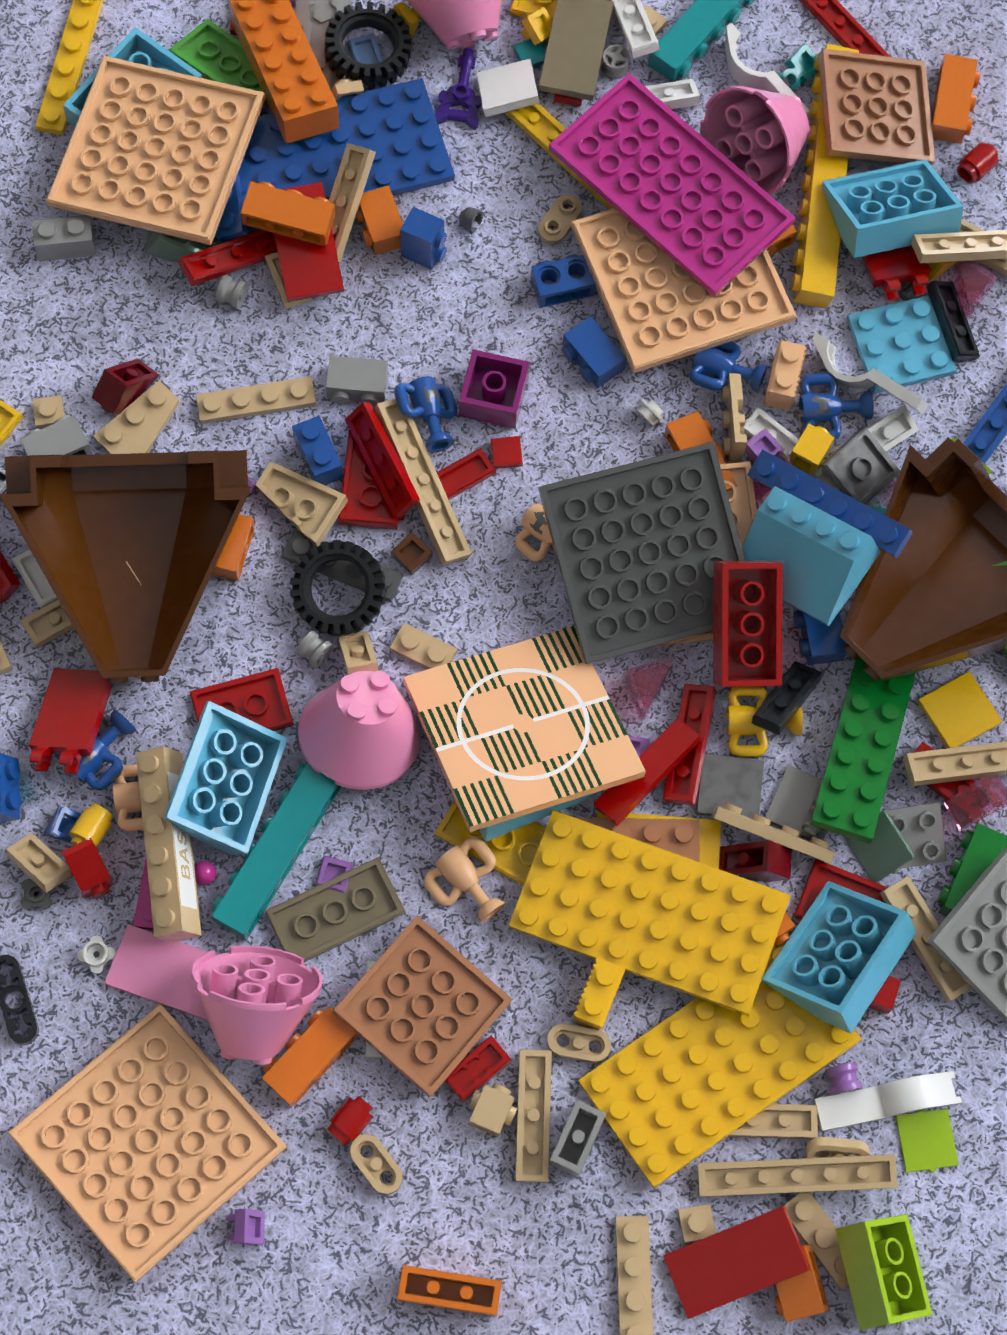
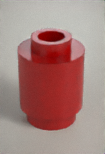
M978 143L960 160L957 167L958 175L969 184L980 181L998 164V151L989 143Z
M359 1095L355 1100L348 1097L329 1120L331 1124L327 1130L347 1146L351 1140L354 1141L374 1118L369 1113L373 1107Z

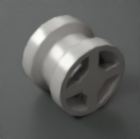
M615 44L607 47L603 52L602 72L610 79H620L628 73L630 53L622 45Z
M225 274L218 285L216 301L222 304L228 302L233 308L240 309L242 301H244L248 293V282L242 280L239 282L234 281L233 277Z
M312 630L299 643L295 654L300 658L309 660V665L316 669L330 655L333 644L329 641L321 640L319 634Z

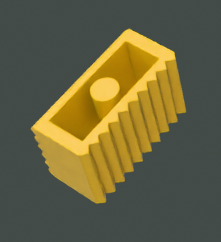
M600 957L595 959L573 1013L572 1019L575 1023L602 1031L626 969Z

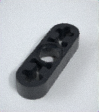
M0 955V970L4 962H7L9 966H14V969L10 970L9 973L13 982L19 980L20 984L8 985L5 976L0 974V1007L8 1034L17 1044L28 1045L38 1037L39 1025L21 965L11 955ZM1 985H8L3 990L1 989ZM15 991L21 992L24 996L22 1005L15 1009L9 1008L6 1004L8 995ZM28 1009L29 1014H22ZM22 1014L24 1023L27 1026L32 1025V1029L27 1031L28 1036L26 1038H23L20 1034H15V1031L20 1029L19 1021L16 1017L11 1020L10 1015Z

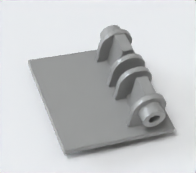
M788 764L765 818L772 820V823L781 827L786 825L801 831V836L810 840L812 836L824 840L827 830L810 825L822 779Z
M940 802L880 811V813L887 811L915 855V858L898 869L947 862Z

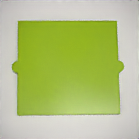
M922 1109L918 1113L895 1116L906 1173L923 1170L935 1172L937 1168L959 1165L948 1109L926 1112Z

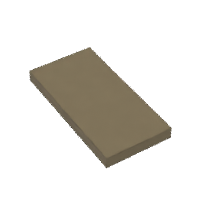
M557 0L538 91L593 101L613 9L612 1Z
M377 857L266 910L265 913L282 949L304 958L305 963L406 914V911L380 858ZM349 879L345 893L328 889L336 884L341 885L342 881Z

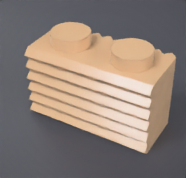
M783 340L778 342L763 405L788 411L792 409L807 351L805 345Z

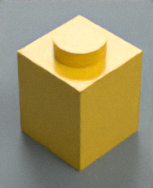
M809 423L793 448L788 463L814 477L830 451L835 437L830 435L825 428L815 427Z

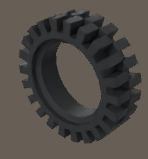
M367 1V9H363L362 2H356L355 10L349 4L344 7V14L340 10L335 13V19L331 18L329 26L326 28L324 52L326 62H329V69L331 72L336 70V77L339 80L346 76L345 79H351V81L361 80L362 84L363 82L368 83L369 90H374L376 82L382 88L387 86V80L393 84L397 81V76L400 78L403 76L405 69L409 65L412 36L409 34L410 28L408 24L404 25V18L400 15L395 19V10L390 8L386 14L385 5L379 4L378 10L373 9L374 2ZM364 27L375 28L388 36L394 50L383 62L363 64L348 56L342 45L343 39L355 29Z
M341 540L321 542L320 546H313L308 549L310 552L307 555L303 554L299 558L301 560L298 566L295 565L293 569L295 572L294 578L291 577L290 584L292 585L290 595L294 599L293 606L300 613L299 616L304 621L321 632L330 635H345L363 630L364 626H369L373 623L372 619L381 612L380 607L385 603L386 598H384V594L387 592V585L384 581L386 579L385 574L381 570L379 562L361 546L353 542H343ZM336 560L355 564L363 573L366 585L365 595L361 604L354 611L341 616H332L324 613L316 605L312 596V582L317 571L325 564Z

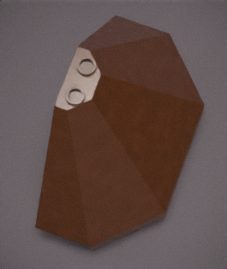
M948 437L926 459L910 445L884 515L911 529L913 534L898 558L879 549L881 551L880 555L857 587L840 637L846 642L842 648L854 660L860 656L867 663L863 669L875 681L879 678L884 681L1007 647V565L993 566L1007 561V495L992 482L981 460L959 439L953 442Z
M247 450L5 457L6 493L0 494V497L102 678H110V683H127L128 677H141V682L160 681L159 676H165L250 492L251 487H248Z

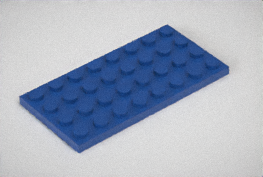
M423 78L365 91L360 95L352 94L341 97L339 100H336L340 129L285 144L272 113L259 116L239 169L243 204L251 181L255 183L268 182L277 189L322 182L325 198L329 200L347 143L376 152L363 192L389 185L394 196L455 180V174ZM247 226V231L257 229L255 227Z

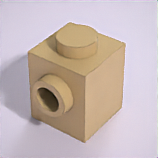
M493 1083L492 1087L485 1085L482 1093L476 1090L469 1105V1109L473 1110L469 1125L499 1137L504 1124L511 1126L518 1108L512 1106L515 1098L510 1096L511 1091Z

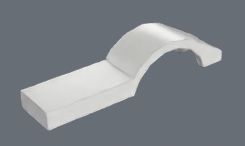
M733 23L727 25L724 47L728 70L734 80L745 87L789 96L795 95L775 71H754L746 67L739 60L736 53L738 48L736 42L740 38L741 33ZM802 103V107H803V109H804V111H805V113H806V115H807V118H808L809 110H808V108Z
M818 333L812 338L826 369L842 384L855 389L869 388L876 385L920 414H923L929 404L923 398L874 368L866 374L855 377L841 374L836 368L835 363L836 346Z
M954 1071L915 1076L875 1087L816 1098L813 1101L814 1105H817V1117L821 1132L882 1120L912 1111L962 1103L960 1096L956 1097L952 1078H955Z

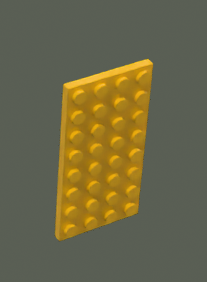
M553 810L508 926L515 931L594 960L600 957L624 967L625 971L749 1016L791 895Z
M786 942L778 947L773 946L763 976ZM761 980L749 1016L697 997L580 1078L578 1082L596 1109L607 1113L604 1120L649 1184L655 1189L724 1140L736 1129L745 1125L767 1107L776 1103L862 1041V1038L855 1029L850 1034L823 1022Z

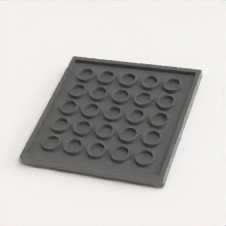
M714 442L538 487L585 664L713 630V561H745Z

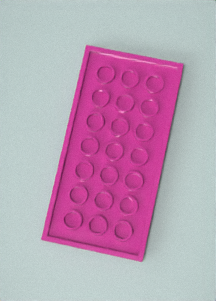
M630 73L549 144L550 152L714 297L795 221V217Z

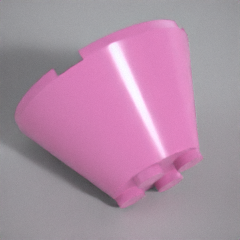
M407 0L447 47V50L459 48V51H462L465 48L475 47L474 42L483 39V42H487L499 37L497 31L502 0Z
M731 86L717 92L709 99L705 106L707 110L704 120L700 121V135L769 195L775 193L788 179L806 139L811 136V128L801 100L795 95L789 96L745 86Z
M358 671L346 675L341 680L327 686L308 701L300 716L298 741L304 758L318 774L321 772L341 787L369 790L387 786L406 774L418 756L421 745V730L414 711L390 680L388 674L383 671Z
M230 946L228 953L215 955L214 950L207 952L194 962L191 975L192 982L216 1042L221 1049L220 1055L229 1060L237 1058L252 1060L260 1065L271 1063L272 1057L282 1050L320 994L323 982L320 971L316 967L310 969L304 965V958L284 950L263 946Z

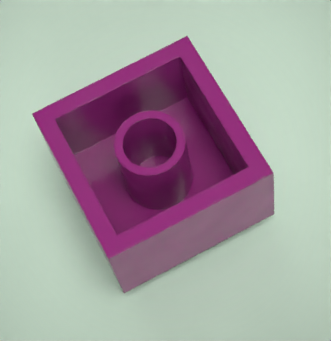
M472 349L459 398V416L516 429L529 378L530 362Z

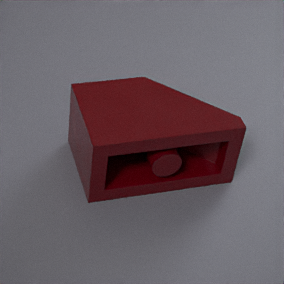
M138 358L106 368L92 395V399L98 402L103 410L113 415L120 413L139 398L159 377V374Z
M770 840L720 846L719 869L754 881L773 882L790 880L792 849Z

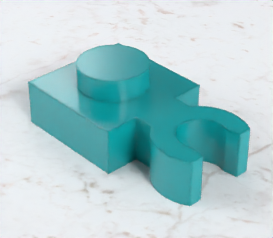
M806 43L801 45L784 63L788 69L781 72L778 76L782 80L788 78L790 81L789 88L792 91L799 87L800 83L804 84L817 71L814 70L816 55Z

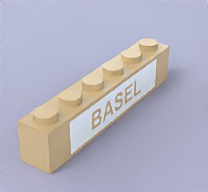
M165 746L136 753L154 938L178 942L202 936L191 835L164 819L183 766L182 753Z

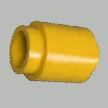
M92 804L90 808H85L69 832V836L72 838L71 844L74 846L91 838L96 847H98L112 826L110 821L113 819V815L98 804Z

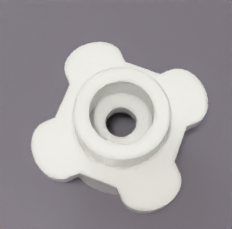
M642 398V405L637 409L639 414L652 427L658 421L661 424L664 423L660 416L663 413L662 409L653 400L647 403Z
M93 936L90 942L83 949L79 950L77 956L80 962H86L90 966L93 973L99 974L103 972L104 965L109 960L114 959L116 951L113 947L106 946L103 943L102 937ZM99 952V957H94V953Z

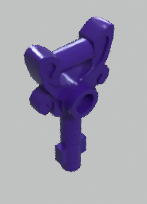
M465 48L463 55H459L458 67H460L458 84L449 87L448 92L441 91L438 95V100L441 103L435 113L438 124L451 120L466 122L474 130L478 128L479 118L477 109L482 106V100L479 95H475L473 89L468 87L471 69H475L476 57H473L474 50L471 48ZM461 105L463 108L468 109V111L454 110L449 108Z

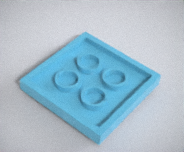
M929 295L848 314L847 321L866 373L874 368L903 387L956 374L955 363L951 358ZM876 385L871 386L873 394L884 392V390Z

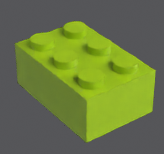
M908 1214L864 1221L835 1229L859 1330L933 1315Z

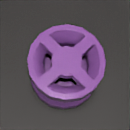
M846 1063L825 1069L826 1077L830 1078L832 1084L829 1089L831 1095L862 1089V1084L857 1080L855 1074L858 1070L856 1063Z

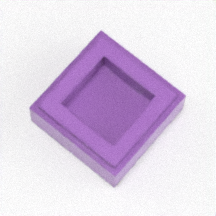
M324 855L315 886L352 870L354 863ZM349 879L342 881L341 885L336 884L328 889L345 893Z

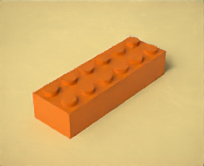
M229 0L231 23L260 88L265 94V99L285 144L340 129L338 104L290 1Z

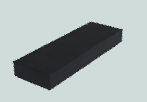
M931 281L926 285L952 360H977L980 357V353L954 282Z
M794 661L782 677V685L775 686L752 717V724L780 735L820 682L822 672Z

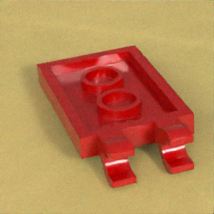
M912 245L862 257L873 288L882 286L887 301L899 300L897 290H901V282L910 281L915 296L927 294L924 285L929 284L930 268L928 263H919Z
M53 669L29 742V747L32 750L29 761L30 763H36L35 771L47 772L50 767L52 754L56 753L60 754L59 765H65L63 772L77 774L82 755L91 756L113 683H110V678H102L99 671Z

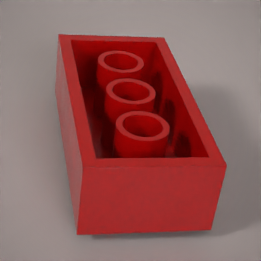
M713 561L714 684L721 687L782 685L783 562Z

